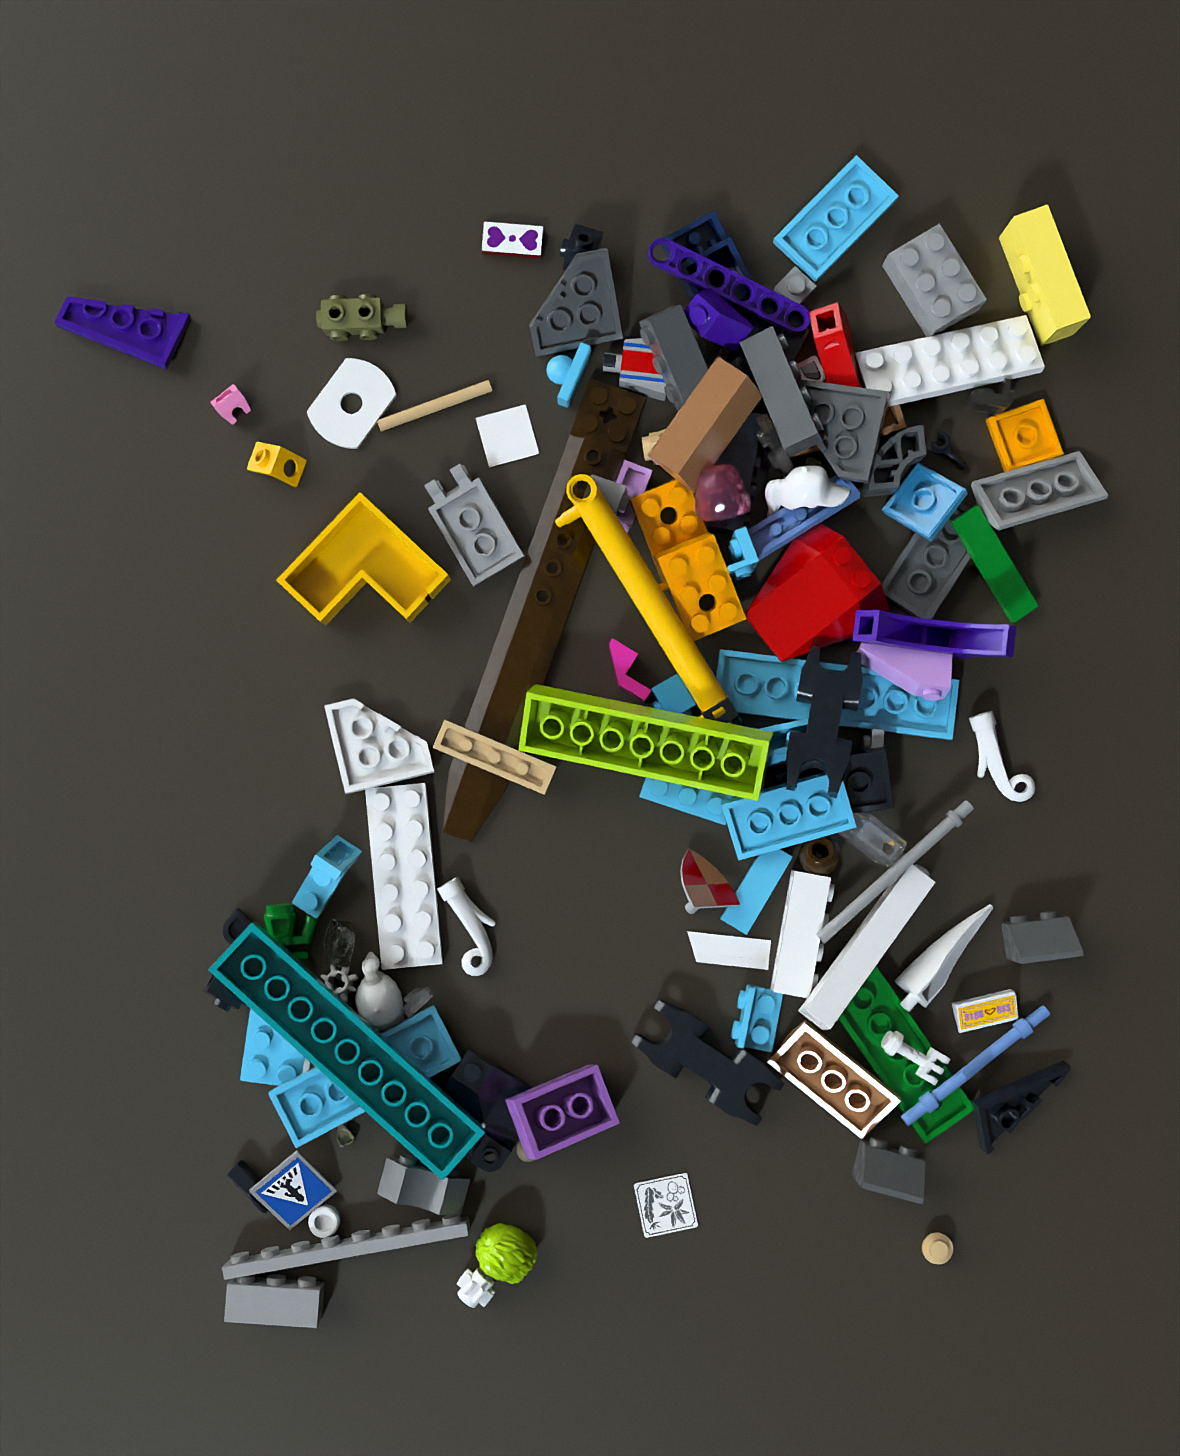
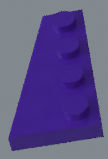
M67 296L54 322L59 328L167 370L191 321V317L188 313L179 312L177 315L165 313L164 310L151 308L150 311L136 309L133 305L122 304L121 306L108 305L105 301Z

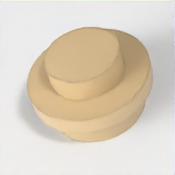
M934 1232L923 1240L922 1252L929 1262L943 1264L951 1258L953 1244L945 1234Z

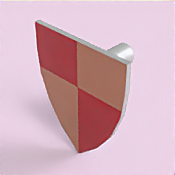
M688 849L682 859L680 870L682 886L689 901L685 905L686 911L694 914L701 908L740 906L735 892L718 869L704 857Z

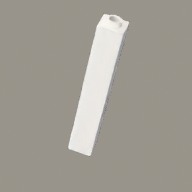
M912 864L887 887L798 1010L820 1029L828 1030L832 1028L935 884V881L929 877L930 873L918 864Z

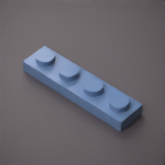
M838 475L829 479L833 483L850 489L848 498L839 506L799 507L792 510L784 507L748 529L747 531L758 560L760 561L859 499L860 492L852 481L840 479Z

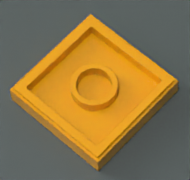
M1044 399L997 414L985 420L1004 472L1064 455Z

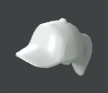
M800 466L793 469L785 479L771 480L767 483L765 488V498L769 508L767 516L776 513L781 505L791 510L799 507H836L846 501L850 489L829 481L825 469L821 466Z
M369 952L362 963V971L365 977L357 988L355 1003L359 1015L381 1033L404 1021L403 1000L396 982L378 970L380 961L373 952Z

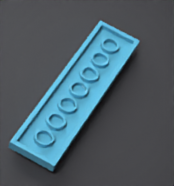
M719 650L716 678L738 713L789 720L809 718L811 704L796 701L801 669L806 660L792 658L780 662L776 656ZM820 662L822 668L830 673H840L848 667L847 665ZM861 667L863 681L858 710L842 709L839 726L867 730L880 729L885 730L884 732L944 740L953 739L959 680L951 679V689L944 699L928 701L921 696H913L871 669Z

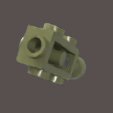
M373 294L359 295V298L347 299L343 295H333L329 297V300H321V310H317L316 320L318 328H321L324 334L330 336V339L333 341L348 340V335H360V339L375 340L378 338L377 334H385L384 326L394 325L395 328H408V309L406 304H393V307H384L381 298H377ZM362 311H371L369 316H361ZM332 312H341L338 318L331 317Z

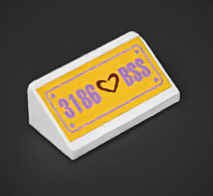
M1011 989L951 1003L959 1033L1018 1019L1016 994Z

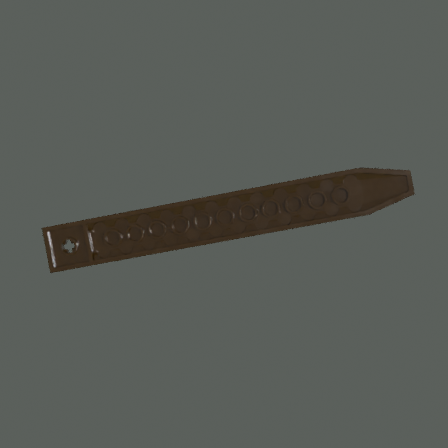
M591 378L589 379L464 728L513 749H519L526 693L535 684L544 685L595 543L593 535L581 517L561 528L555 523V519L574 506L567 496L566 486L569 480L578 474L589 476L593 474L613 482L617 481L646 397ZM612 410L613 415L617 417L616 420H610L608 424H604L603 417L599 416L600 413ZM579 481L575 485L574 492L578 498L583 499L588 482ZM453 757L448 774L443 832L472 842L505 793L509 780Z

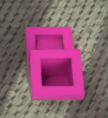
M612 638L609 642V649L618 687L640 701L645 702L651 690L626 675L636 660L638 653Z

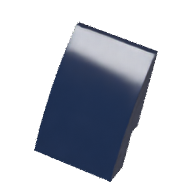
M715 210L664 237L752 280L731 236L727 237ZM660 245L668 259L670 256L669 249L665 245ZM685 258L681 261L680 267L685 274L690 275L696 272L697 265L693 259ZM716 271L708 274L707 280L710 286L719 288L723 285L724 279L722 274ZM679 279L691 300H693L697 293L703 291ZM738 285L734 293L736 298L741 300L750 295V290L746 285Z

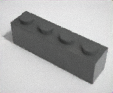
M681 304L671 306L639 322L642 327L640 330L641 337L644 343L650 346L654 355L652 359L654 368L658 374H662L666 384L664 387L666 396L670 402H674L677 412L708 370Z
M771 326L741 341L742 350L783 448L788 455L792 456L822 442L823 439L820 431L824 430L818 413L812 415L808 405L813 403L807 387L801 388L797 378L802 375L796 361H789L786 352L791 349L784 333L778 335L774 327Z

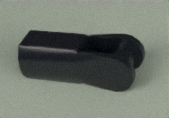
M241 1159L226 1176L261 1212L267 1213L269 1210L249 1191L261 1178Z

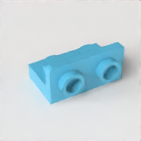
M743 527L734 531L728 546L734 564L729 565L727 570L735 582L750 577L759 562L747 528Z
M749 984L746 985L745 991L740 990L737 1008L742 1009L740 1020L734 1021L731 1038L736 1039L735 1044L737 1047L772 1052L782 1003V993H776L769 988Z

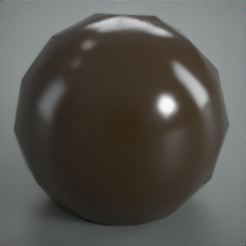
M829 836L803 842L799 850L800 863L810 874L828 875L835 871L841 862L840 847Z

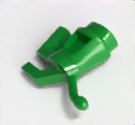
M294 904L266 905V913L263 915L266 931L283 947L284 945L313 942L318 918L315 919L310 915H306L302 935H294L297 913L294 912ZM308 951L290 952L297 959H308Z

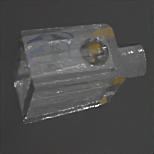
M863 812L853 814L856 828L838 833L839 836L875 862L889 868L907 853L904 851L907 846L905 840L873 815Z

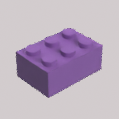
M586 1065L505 1099L526 1158L537 1160L620 1124L598 1065Z

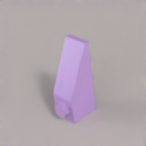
M861 643L857 651L861 653V664L913 696H921L928 701H937L944 699L951 689L953 654L870 643Z

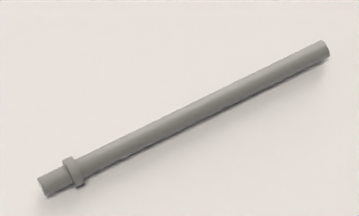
M965 800L954 811L949 810L945 814L946 818L821 929L816 934L818 938L825 944L952 828H958L962 825L961 820L974 810L973 806Z

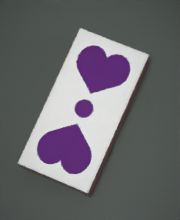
M484 222L482 254L541 259L543 226Z

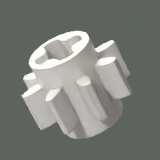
M331 965V972L328 975L321 974L320 977L325 980V985L335 994L340 996L343 1001L348 1002L347 995L351 991L357 992V989L353 987V981H356L358 976L347 975L349 972L347 965H344L341 971H338L334 965ZM335 979L345 982V986L337 988L334 985Z
M477 1268L474 1272L467 1269L457 1282V1285L461 1287L457 1294L469 1307L475 1308L478 1303L485 1307L495 1293L491 1288L495 1282L492 1277L486 1275L480 1268Z

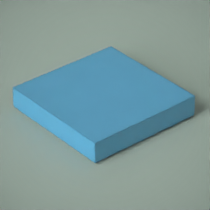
M917 462L897 491L883 507L882 511L885 515L932 542L968 493L965 488Z

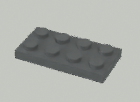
M961 503L932 542L914 532L882 582L887 600L914 617L932 619L971 558L950 521L968 510L969 507Z

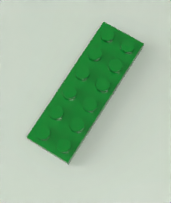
M875 966L838 1020L881 1082L901 1097V1101L897 1105L904 1114L919 1102V1097L927 1091L929 1093L934 1091L952 1077V1074L945 1064L937 1058L934 1064L943 1068L944 1072L941 1075L932 1069L930 1070L929 1074L938 1080L935 1086L915 1074L919 1068L918 1064L897 1052L893 1056L885 1053L884 1048L881 1047V1042L888 1031L900 1032L904 1036L903 1042L925 1055L930 1047H933L908 1011L900 1005L901 1001L877 966ZM958 1087L938 1103L939 1107L933 1112H926L911 1124L925 1144L974 1111L972 1103L961 1087Z

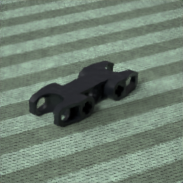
M811 645L806 662L801 669L796 698L798 702L810 703L811 707L806 733L790 731L785 761L787 770L786 790L795 791L800 774L809 768H817L822 770L829 779L828 797L837 798L842 781L847 774L852 740L837 738L842 709L858 710L863 681L861 653L852 652L850 663L843 672L830 673L825 671L819 662L820 646Z
M658 998L653 1006L670 1021L671 1030L669 1035L661 1041H652L641 1034L635 1033L631 1042L655 1066L674 1078L678 1077L685 1066L712 1084L705 1096L707 1100L727 1114L758 1126L762 1118L745 1103L746 1090L752 1084L765 1083L780 1091L785 1083L771 1072L761 1059L746 1049L737 1047L732 1056L729 1057L702 1038L710 1028L709 1025L686 1009L673 1006Z

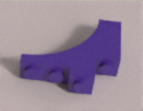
M856 610L852 641L953 654L952 659L1013 657L1017 627L1009 624H975L932 620L881 610Z

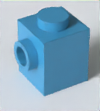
M678 673L651 689V693L656 700L652 703L654 708L686 715L693 714L691 708L696 703Z

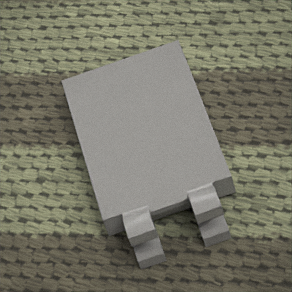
M458 464L450 469V472L459 484L456 488L446 493L440 481L435 479L424 486L435 502L428 510L471 584L476 586L526 555L482 479L478 477L472 481L466 467Z

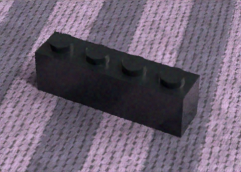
M751 412L717 460L705 523L707 531L732 536L735 530L746 527L748 530L751 512L746 511L747 501H753L756 483L751 482L753 471L759 470L762 455L756 452L758 442H764L767 428L766 424H762L763 414Z

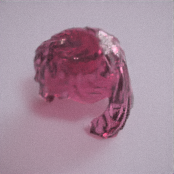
M729 464L712 465L698 475L694 508L698 519L721 521L750 512L751 500L735 467Z

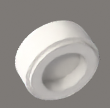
M324 1204L317 1207L311 1213L308 1224L315 1236L327 1238L337 1231L341 1218L335 1207Z

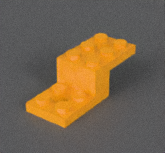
M674 479L631 497V506L660 579L667 585L680 620L693 641L746 620L715 536L707 532L693 493L678 480ZM665 507H672L676 511V518L670 524L663 523L660 518V513ZM705 594H711L715 600L714 606L707 611L701 610L699 607L700 598Z

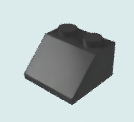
M1058 911L1040 912V918L1029 919L1027 914L1010 916V922L1001 923L1005 954L1008 960L1026 964L1084 956L1070 918L1059 915Z
M874 1137L870 1138V1142L861 1139L852 1176L860 1187L923 1205L926 1161L920 1155H917L918 1150L904 1145H900L899 1149L888 1147L887 1141Z

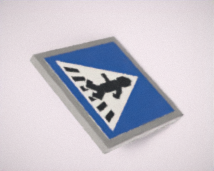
M296 1150L249 1189V1191L279 1221L291 1230L337 1192V1189Z

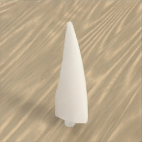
M989 904L946 932L917 957L894 981L908 994L900 1003L905 1010L910 1012L917 1002L926 1008L944 987L967 944L993 910L992 905Z

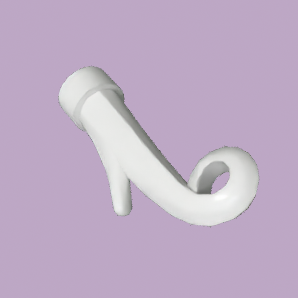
M987 711L970 717L969 720L973 732L976 733L978 742V778L984 777L988 766L992 778L1004 796L1017 802L1030 799L1035 791V782L1030 776L1018 774L1010 780L1008 779L996 734L995 725L997 723L993 711ZM1017 783H1025L1026 788L1023 792H1016L1014 790Z
M456 877L437 888L443 900H447L478 947L464 954L462 967L467 974L480 976L488 971L493 956L489 938L481 922L489 926H495L496 922L471 901L464 891L465 888L459 877ZM474 956L482 957L481 964L478 967L471 965V959Z

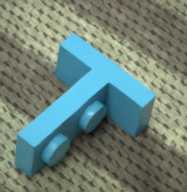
M336 835L314 856L310 863L313 867L292 903L317 919L322 914L347 870L357 861L362 851Z

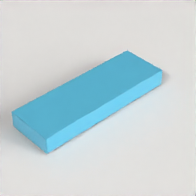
M781 849L757 855L735 892L740 906L726 907L720 919L747 935L790 863L792 856Z

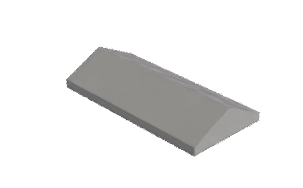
M1080 451L976 480L971 484L977 505L981 508L989 524L997 530L1104 500L1108 497L1107 492Z

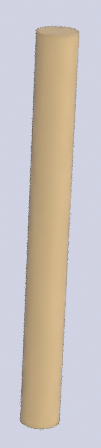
M489 380L379 419L377 423L382 432L492 391Z

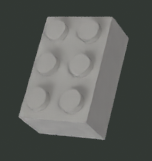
M940 223L889 253L882 265L926 337L938 335L977 312L987 300Z

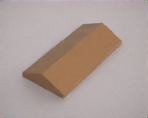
M717 357L651 449L648 456L688 490L695 493L762 398L760 391L748 375L720 357Z
M806 1020L785 1037L767 1061L861 1139L901 1101L900 1096Z

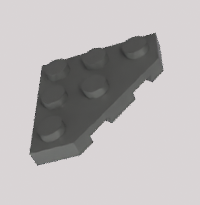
M607 248L576 254L529 324L536 357L579 348L581 342L587 345H594L623 338Z
M799 379L800 387L806 386L813 403L808 405L812 415L818 413L824 430L820 431L823 441L817 445L838 477L843 480L870 484L890 396L888 391Z

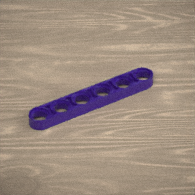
M657 238L648 248V260L654 267L701 290L711 287L727 303L788 333H800L810 323L809 311L803 305L667 238ZM665 245L670 252L669 258L666 261L657 260L653 254L654 247ZM685 258L693 259L697 265L696 272L690 275L685 274L680 267L681 261ZM716 271L722 274L724 279L723 285L719 288L710 286L707 280L709 273ZM746 285L749 288L750 298L747 301H740L736 298L734 293L736 286ZM772 298L775 300L777 310L774 314L769 315L763 312L761 308L763 299ZM798 311L802 314L804 321L801 327L795 328L789 324L788 315L790 312Z

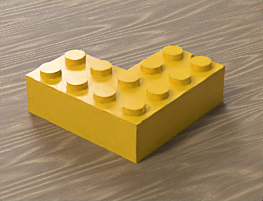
M359 492L276 581L326 626L366 583L411 623L429 604L425 598L429 595L434 599L451 581V578Z

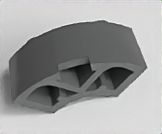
M923 425L910 427L897 433L881 447L876 454L870 484H863V497L892 495L900 487V476L903 470L909 465L920 462L927 455Z
M400 1154L399 1158H386L377 1194L395 1204L419 1207L438 1215H461L470 1178L459 1174V1168L454 1167L442 1181L422 1162H417V1157Z

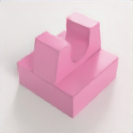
M234 384L210 402L221 417L232 425L237 422L232 415L234 408L240 407L246 414L251 411L245 397Z

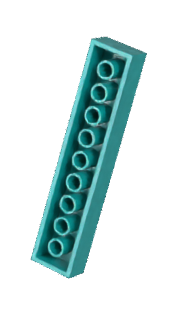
M256 921L252 922L208 969L209 972L442 1181L485 1133L483 1126Z

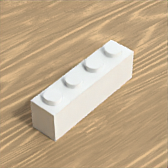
M791 870L770 987L773 992L808 998L818 984V974L814 972L816 961L821 962L824 944H820V939L816 934L829 922V914H825L827 902L832 901L834 894V884H830L831 877Z

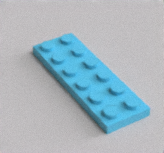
M434 1005L380 1033L429 1078L462 1060ZM316 1067L268 1092L295 1148L365 1112Z

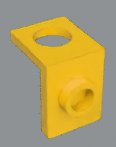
M256 442L247 470L273 476L293 487H297L307 460L281 446ZM292 459L295 462L296 469L294 474L288 477L284 473V465L288 460Z

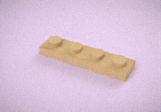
M444 720L433 745L434 749L544 795L557 768L554 765L447 720Z

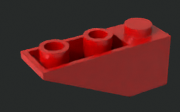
M838 302L810 311L809 315L814 341L826 382L861 388L848 316Z

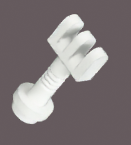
M888 1031L881 1042V1047L884 1048L885 1053L893 1056L897 1052L918 1064L919 1068L915 1074L936 1086L938 1080L930 1075L929 1072L932 1069L942 1075L944 1069L934 1063L938 1058L942 1063L948 1064L950 1058L931 1047L925 1055L903 1042L904 1036L900 1032Z

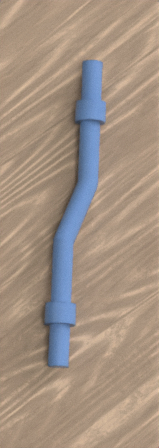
M1042 1005L1025 1019L1021 1017L1012 1024L1013 1028L986 1048L961 1070L931 1093L927 1091L919 1097V1102L901 1115V1118L909 1126L926 1112H933L939 1107L938 1103L969 1080L1020 1038L1025 1039L1032 1034L1033 1028L1050 1016V1012Z

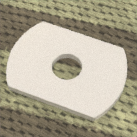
M346 358L309 407L307 414L314 428L324 439L340 447L358 449L376 425L377 420L381 418L397 395L389 378L378 367L364 360ZM350 393L357 394L362 398V407L354 414L346 413L341 407L342 399Z

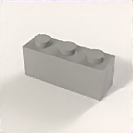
M255 1274L232 1278L227 1283L224 1322L317 1328L322 1319L324 1282L316 1281L317 1279L311 1276H302L298 1280H290L281 1274L268 1275L267 1278L255 1277Z

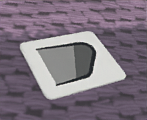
M812 356L797 364L802 380L816 382L826 380L823 368L816 356Z

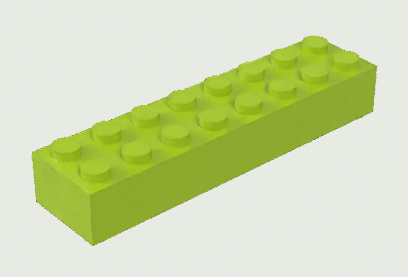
M535 684L526 693L518 750L758 801L763 791L774 732Z

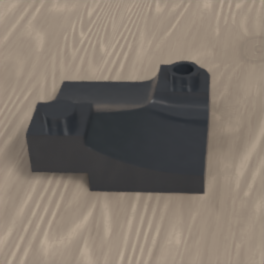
M471 1047L442 1090L483 1126L485 1133L465 1156L480 1169L493 1172L502 1167L519 1140L505 1099L533 1087L498 1063H493ZM491 1151L496 1155V1159L487 1161L484 1154Z

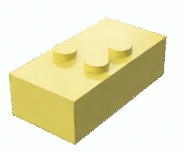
M1047 204L1014 216L999 237L1020 292L1019 302L1024 312L1027 311L1040 347L1074 335L1091 318Z

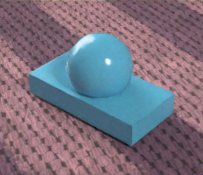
M581 342L573 361L567 356L558 355L553 357L547 364L546 371L549 379L555 384L562 385L557 396L559 405L566 408L570 407L591 358V346Z

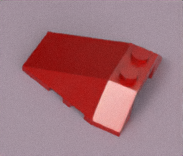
M819 523L791 541L780 561L776 564L772 573L746 610L745 616L779 661L783 662L809 653L811 645L822 648L852 638L856 610L890 612L881 582L845 537Z

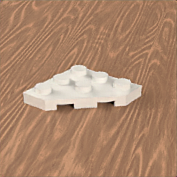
M356 699L324 706L346 794L434 773L428 744L425 740L401 728V726L383 715L369 709Z

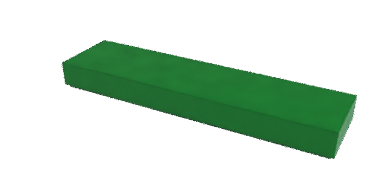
M979 505L972 506L950 521L1010 623L1017 622L1038 607L1037 602Z

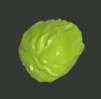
M498 1223L488 1227L480 1234V1238L476 1241L475 1252L480 1264V1270L495 1280L505 1281L510 1284L519 1283L528 1274V1271L532 1270L533 1263L536 1262L538 1253L535 1241L532 1240L529 1234L511 1224Z

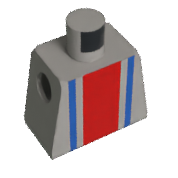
M642 338L624 340L622 355L605 353L603 371L620 373L619 388L665 401V381L662 374H658L652 362L654 355L650 346H647Z

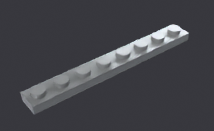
M446 1215L442 1217V1221L430 1223V1219H422L413 1222L411 1227L400 1228L398 1224L389 1225L382 1228V1232L370 1234V1230H362L352 1233V1237L340 1239V1236L334 1235L321 1239L322 1243L310 1245L309 1241H301L292 1244L291 1248L279 1250L278 1246H273L261 1250V1254L249 1256V1252H240L231 1255V1259L222 1267L224 1280L464 1237L469 1235V1217Z

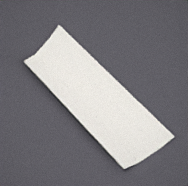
M687 931L696 962L768 970L771 940Z

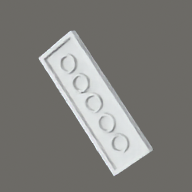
M1027 315L855 353L862 387L888 391L890 396L887 407L1041 373L1045 367Z
M426 783L366 789L381 968L386 970L442 964L443 956Z

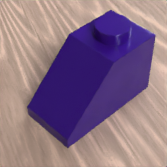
M711 287L697 293L684 310L690 327L700 336L733 351H736L741 346L740 342L745 340L755 328Z

